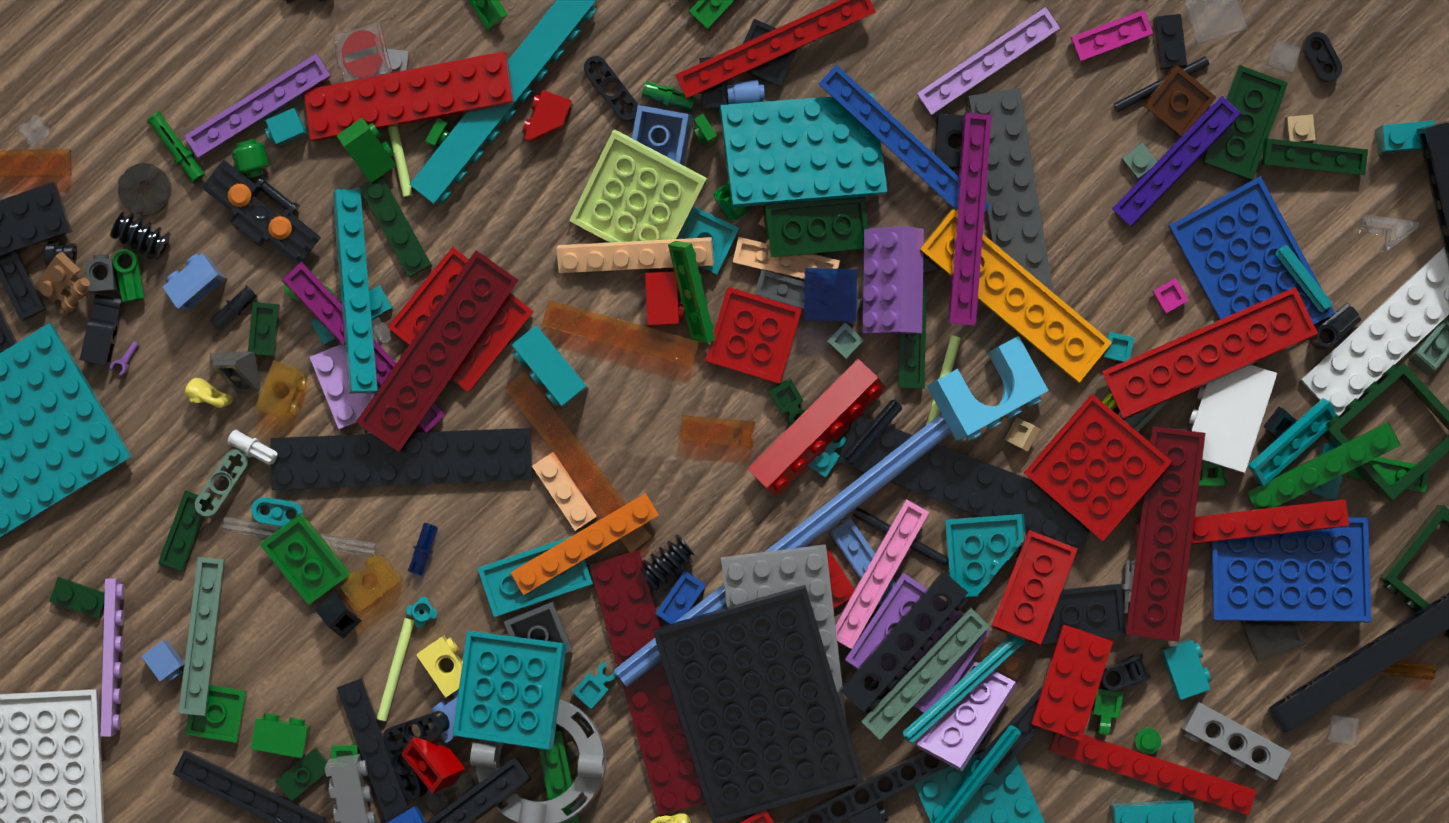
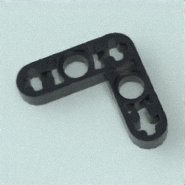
M435 711L386 729L383 734L384 744L401 791L410 800L417 799L427 792L426 785L413 768L409 765L407 769L401 762L402 752L410 740L416 737L412 732V726L415 724L419 727L420 736L417 738L423 740L444 734L450 725L449 719L444 712ZM438 722L439 726L429 729V723ZM403 733L404 738L395 740L394 735ZM412 784H415L417 789H413Z

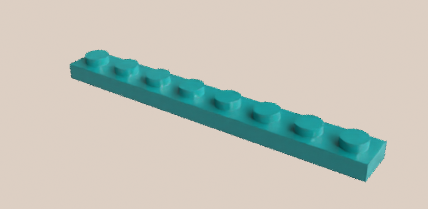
M335 189L332 193L349 394L377 392L361 191L355 189Z

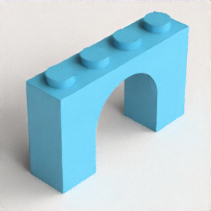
M1019 336L988 352L1003 382V396L997 406H987L976 400L958 369L927 385L956 441L964 437L969 441L982 434L980 431L982 427L986 426L989 430L1002 423L1000 417L1007 415L1009 419L1022 412L1020 406L1027 404L1028 407H1031L1042 401L1040 395L1049 391Z

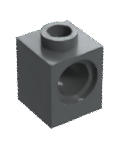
M108 254L93 255V260H86L87 279L90 281L88 292H119L117 272L113 265V259H109ZM105 266L108 270V275L104 280H99L97 271Z

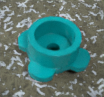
M420 597L418 602L406 608L407 615L412 616L415 621L414 624L418 628L424 627L425 622L437 617V610L432 608L427 597ZM423 610L424 614L421 615L419 611Z

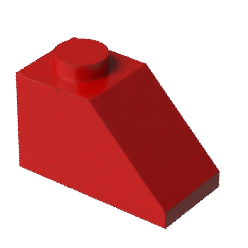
M417 737L412 738L402 752V756L432 794L455 784L465 770L459 759L449 748Z

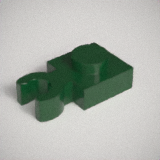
M791 378L768 390L781 414L786 411L789 412L788 421L791 425L795 422L794 417L796 414H803L805 412L804 409L798 407L804 400Z

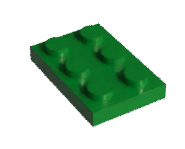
M302 512L259 544L308 605L350 575V571Z

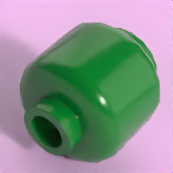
M256 139L235 144L236 148L232 151V157L238 172L243 175L247 174L248 179L263 175L262 170L269 166L264 145L261 142H256Z

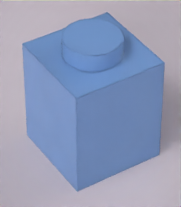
M168 639L161 641L141 656L159 681L168 679L171 682L182 674L180 669L185 663Z

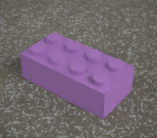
M898 226L864 229L863 333L879 335L922 333L923 252L920 249L924 244L923 228Z

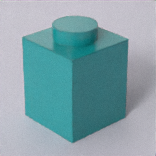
M295 108L266 120L268 125L265 128L266 135L271 143L275 141V144L279 147L308 135L299 112Z

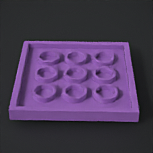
M902 573L845 660L858 668L927 588L905 573ZM938 596L933 601V607L935 610L942 611L947 607V602ZM954 609L948 615V618L951 619L941 631L936 629L930 636L933 641L924 651L919 648L913 655L916 660L906 671L902 668L896 675L898 681L894 686L964 615L963 612ZM927 616L918 617L916 620L917 629L922 631L928 629L930 626L929 618ZM987 629L913 706L925 713L956 684L990 631ZM902 636L898 641V646L902 650H908L913 645V640L910 636ZM890 655L883 657L881 667L885 670L892 669L896 663L895 658ZM869 675L871 678H873L874 680H876V681L878 682V678H877V677H875V676H873V675Z

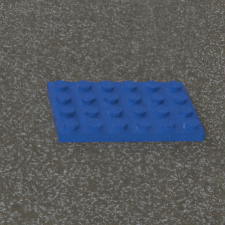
M1261 176L1168 226L1218 320L1294 287L1297 288L1313 324L1335 313L1332 306L1322 313L1319 312L1275 255L1278 249L1288 245L1320 286Z
M1348 518L1349 527L1211 542L1212 621L1370 623L1371 593L1368 518Z

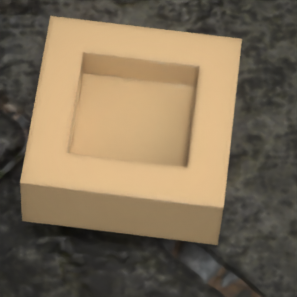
M1313 114L1285 118L1287 141L1312 142L1316 140Z
M1016 417L1004 440L1028 452L1040 429Z

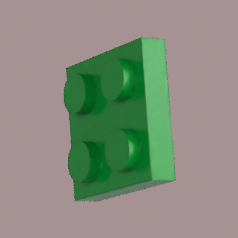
M210 684L207 715H188L185 734L237 743L239 741L247 690Z

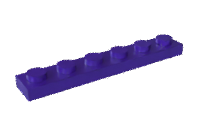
M1221 96L1126 193L1112 210L1132 228L1242 115L1241 112Z

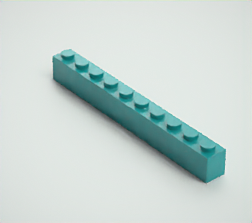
M556 0L508 60L514 104L466 113L409 185L435 206L439 202L444 204L452 194L450 191L451 187L455 182L460 184L468 174L467 167L471 162L477 163L484 154L482 149L487 142L492 143L501 132L498 128L504 121L508 123L517 112L514 108L520 101L524 103L533 92L530 88L536 81L540 83L549 72L546 68L552 61L556 63L565 52L563 47L568 41L573 42L581 32V29H579L581 24L585 20L589 22L597 12L595 8L597 6L596 0Z

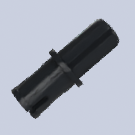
M246 285L231 301H226L227 304L211 318V323L218 330H223L236 316H241V312L258 296Z

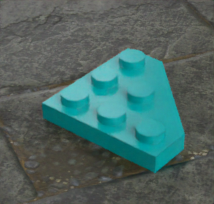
M1024 514L945 520L950 577L968 592L965 597L979 596L1026 541Z

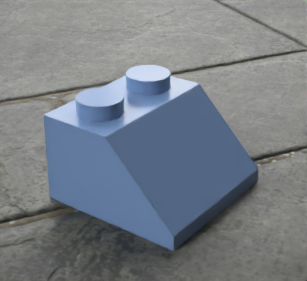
M204 253L200 255L195 254L190 257L185 263L187 266L181 272L177 270L169 275L166 279L167 284L163 286L174 305L185 312H189L227 279Z

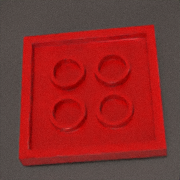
M727 287L714 330L715 340L710 343L705 362L780 384L802 309Z

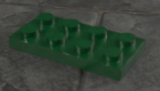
M1239 65L1226 99L1242 115L1206 151L1202 163L1252 181L1263 153L1264 140L1269 137L1288 83Z
M865 197L763 206L768 258L864 249V229H869Z

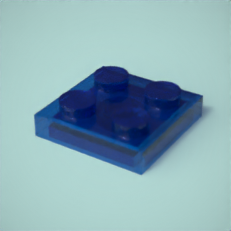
M805 268L804 321L856 322L857 269Z

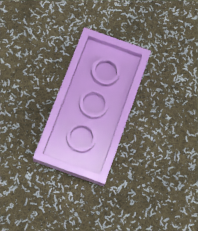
M971 660L956 684L979 663ZM993 671L923 734L916 743L917 747L952 767L963 771L1016 689V682Z

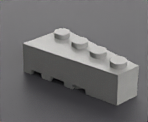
M360 754L342 756L335 759L330 758L325 766L326 777L332 776L329 779L330 798L332 800L335 799L336 803L333 805L335 822L376 823L374 811L369 812L368 802L372 801L370 786H365L364 776H368L366 760L361 761Z

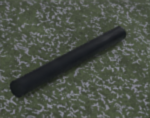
M1204 56L1182 69L1189 75H1192L1210 64L1207 57ZM1165 77L1113 103L1117 113L1151 96Z
M859 507L856 508L852 515L884 534L888 532L891 526ZM916 539L913 540L909 547L941 566H944L948 559L947 556Z

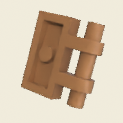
M60 252L53 258L35 284V287L53 304L60 300L62 307L59 309V312L63 316H68L70 312H74L78 307L79 299H83L88 293L90 281L86 278L80 280L77 277L80 269L63 252Z

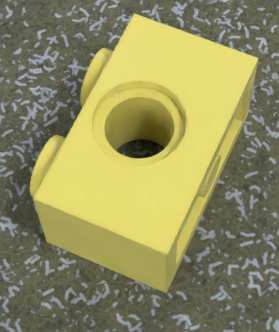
M442 636L416 655L446 698L459 689L463 661L456 653L459 651V648L451 637L447 639L445 636ZM443 658H450L453 661L454 668L451 672L442 670L440 663Z

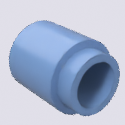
M758 80L735 81L733 84L727 85L728 104L754 103L765 100L764 85H759Z

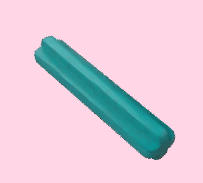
M1284 245L1278 249L1275 255L1317 310L1322 313L1332 306L1331 300L1288 245Z

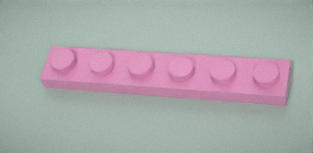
M907 499L904 501L835 624L837 641L853 649L929 514L928 511Z

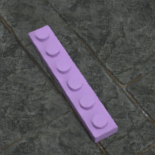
M1045 7L919 91L916 95L930 116H932L1057 32L1060 27Z
M121 578L105 579L101 736L106 737L116 735L117 730H120L121 716L117 715V704H121L122 691L118 688V678L122 677L123 671L122 662H119V652L123 650V637L119 636L120 626H123L124 611L120 610V600L124 599L125 586L121 584Z

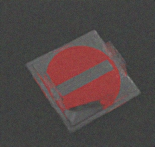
M381 22L334 35L337 47L334 52L338 68L342 70L345 82L392 72Z

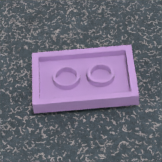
M340 344L310 357L338 429L355 424L375 395V393L349 394L346 350Z

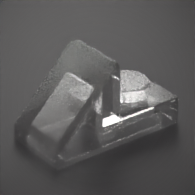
M1367 215L1361 218L1360 228L1368 229L1367 233L1374 235H1383V232L1386 231L1383 250L1385 252L1419 227V222Z

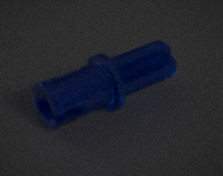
M430 523L423 524L417 545L413 546L415 550L407 571L421 576L424 575L429 556L433 554L431 549L438 531L437 526Z

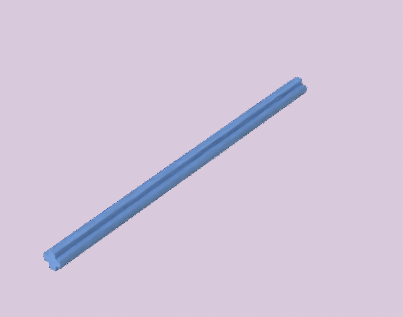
M942 413L765 552L807 547L952 433ZM724 584L676 622L727 608ZM655 638L614 669V672L626 687L662 660Z

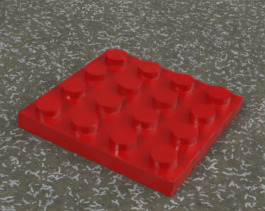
M452 246L389 324L388 328L410 345L469 259ZM510 293L451 379L467 392H470L534 311Z
M1091 394L1026 469L1024 474L1097 537L1105 541L1173 462L1095 395Z

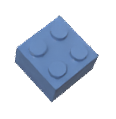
M638 105L632 139L684 166L693 115Z

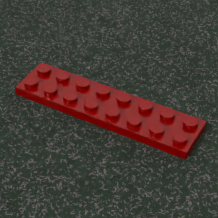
M505 51L312 88L304 92L310 140L312 142L338 138L337 135L361 118L365 120L367 125L373 123L377 130L514 104L508 59Z
M1294 287L1102 371V374L1121 416L1125 420L1318 336V332L1297 288Z

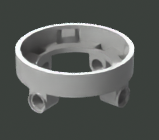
M559 699L556 723L564 727L577 743L580 754L578 775L572 786L555 799L535 802L513 793L505 799L508 803L506 807L503 805L504 801L495 807L500 813L516 822L563 823L583 812L591 804L603 784L607 758L601 733L593 720L585 712L567 701ZM575 714H578L582 717L579 721L583 724L587 731H593V734L589 738H587L585 732L578 725V723L571 718ZM481 739L479 743L473 742L470 764L471 766H476L479 783L500 768V756L504 743ZM583 792L587 797L586 801L580 799L570 808L572 812L565 814L562 809L574 802Z

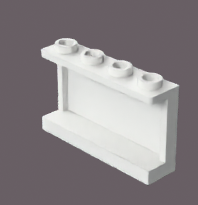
M1249 365L1200 387L1197 399H1200L1201 403L1198 410L1193 409L1189 423L1193 424L1192 431L1206 433L1203 452L1204 461L1233 469L1235 472L1246 473L1277 373Z

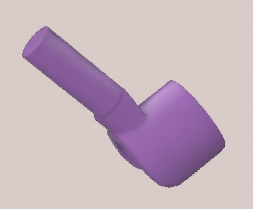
M133 341L125 355L111 363L110 370H114L119 363L123 368L119 376L127 373L130 357L139 344Z

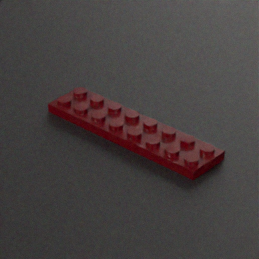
M475 250L356 420V423L399 452L519 280Z
M1153 426L1151 444L1173 463L1147 491L1143 498L1126 630L1127 635L1179 642L1206 437L1204 432Z

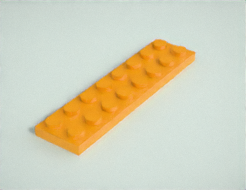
M951 209L920 249L924 255L949 276H952L956 211L954 209ZM983 234L978 300L1072 379L1080 383L1112 342Z

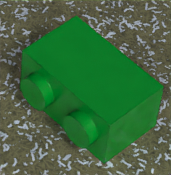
M361 118L339 133L337 137L370 183H372L396 166L391 158L395 153L386 141L381 144L378 140L381 134L374 124L367 125L365 120Z
M264 713V716L256 718L250 749L297 758L306 756L311 725L305 724L304 719L290 717L289 721L279 719L280 715L273 713Z

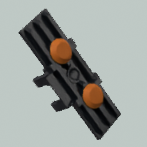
M223 160L201 188L234 214L231 219V225L236 229H241L253 239L256 245L261 247L265 239L294 263L300 264L322 238L294 216L300 205L297 202H291L267 182L268 179L262 176L254 184L226 160ZM260 191L264 192L285 209L280 216L256 198Z

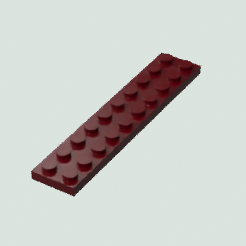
M639 550L589 564L617 667L655 638L653 629L661 627L658 615L655 614L656 608L648 580L640 570H643L644 567ZM661 660L628 687L623 682L622 684L659 815H664L706 803Z

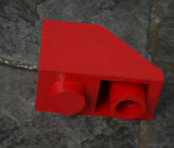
M542 90L540 95L536 94L531 109L534 110L531 120H526L522 133L525 134V141L532 143L563 129L573 105L572 100Z

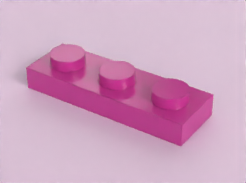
M1141 10L1072 36L1070 39L1080 63L1153 35V31L1145 10Z

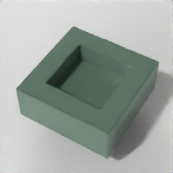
M1143 142L1121 159L1136 179L1140 178L1158 162Z
M844 323L827 342L847 359L864 340L847 323Z

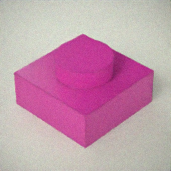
M1176 278L1152 291L1164 314L1188 301Z

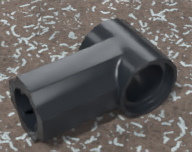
M1346 303L1319 327H1316L1318 336L1310 339V343L1319 350L1334 346L1342 336L1361 321L1359 313L1354 307ZM1321 330L1326 331L1329 335L1327 344L1323 343L1320 339Z

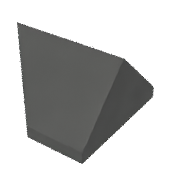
M255 352L210 353L213 359L212 366L236 392H259L260 382Z

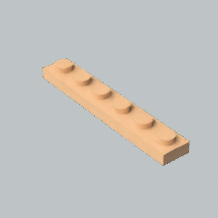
M712 237L558 245L556 248L559 273L672 268L673 264L668 244L674 241L691 243L696 252L697 266H713Z

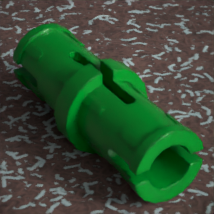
M647 80L642 92L643 97L664 102L663 105L666 106L670 104L689 111L692 110L695 96L686 99L684 93L674 89V86L669 85V87Z

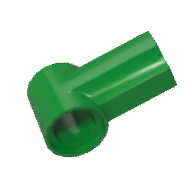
M131 250L118 251L113 257V265L117 272L122 302L145 298L139 255ZM129 254L132 257L133 263L131 267L125 269L121 265V258Z

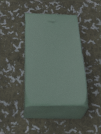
M1448 319L1442 320L1409 357V360L1426 375L1436 371L1449 354Z

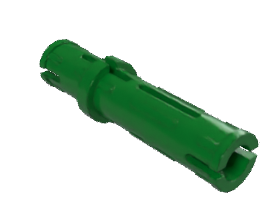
M161 112L150 116L147 119L148 124L151 125L162 143L174 157L176 166L182 168L192 184L200 181L206 174L194 160L193 152L186 149ZM162 129H164V130L166 131V133L168 134V136H169V137L171 138V140L174 142V145L170 142V140H169L168 137L165 135V133L162 131ZM178 151H180V152L182 153V155H183L184 158L187 160V162L190 164V166L187 165V163L184 161V159H183L182 156L178 153Z

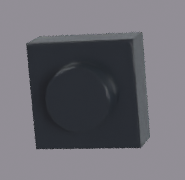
M1278 407L1263 427L1274 438L1278 439L1297 420L1285 409Z

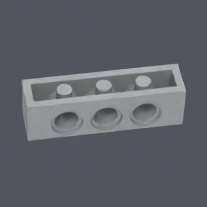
M1194 701L1180 727L1187 731L1184 735L1185 737L1196 743H1199L1200 739L1209 743L1207 749L1222 756L1223 752L1233 756L1230 760L1231 762L1242 768H1245L1246 765L1255 769L1253 774L1268 781L1269 777L1275 780L1278 779L1291 755V752L1198 701ZM1210 723H1215L1217 725V733L1212 737H1208L1205 732L1206 727ZM1232 736L1240 738V745L1236 749H1230L1228 744ZM1257 748H1261L1263 757L1260 761L1254 762L1252 760V752Z

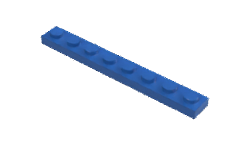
M835 65L819 82V86L957 211L959 176L838 65ZM985 201L986 211L990 207V205Z

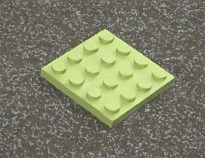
M614 129L569 221L610 243L677 239L707 178Z

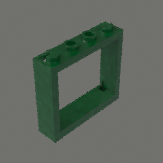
M1403 363L1398 368L1393 365L1382 375L1385 379L1379 385L1374 381L1363 391L1366 396L1359 401L1355 398L1345 407L1347 410L1345 415L1341 418L1336 415L1325 424L1329 429L1323 435L1335 448L1348 442L1349 440L1340 432V429L1399 377L1448 430L1449 410L1414 372ZM1449 435L1392 486L1383 479L1369 462L1355 468V470L1377 495L1388 504L1449 451Z
M1437 505L1379 577L1385 582L1383 586L1394 595L1399 593L1405 598L1404 604L1415 612L1429 605V603L1400 581L1397 576L1440 522L1449 527V509L1445 505ZM1449 629L1446 630V633L1444 634L1448 639Z

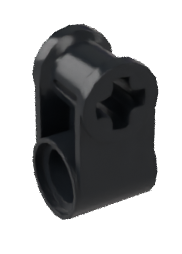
M1134 654L1117 663L1106 666L1100 685L1105 689L1115 691L1150 679L1151 675L1146 672L1142 661L1143 654ZM1114 671L1117 674V681L1113 685H1108L1106 675Z

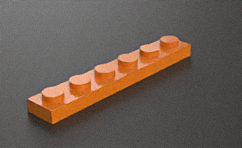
M645 493L510 573L523 595L656 518L659 514Z

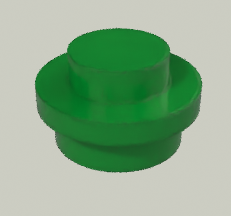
M1143 728L1135 736V745L1144 754L1155 753L1161 746V736L1152 728Z

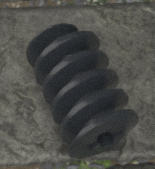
M124 212L120 213L111 229L110 237L112 239L119 238L122 244L128 243L131 249L138 247V253L144 254L147 252L148 258L153 259L156 257V260H158L167 248L171 233L167 232L162 237L160 236L161 227H158L153 232L151 231L153 223L149 222L143 227L142 217L134 222L133 212L126 217Z
M678 534L675 535L677 544L671 541L667 542L668 551L660 547V557L653 553L650 555L651 564L646 560L642 561L644 569L640 570L656 590L660 589L658 580L664 584L668 583L666 574L673 578L676 577L674 568L676 567L683 571L685 570L683 561L691 565L693 563L691 555L696 557Z

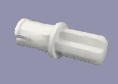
M238 430L232 431L228 438V444L245 452L247 457H255L266 464L275 463L278 456L277 452L261 444L259 439H252Z

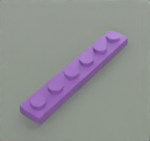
M315 54L189 132L184 137L200 159L297 99L307 90L326 81L331 75L319 56Z

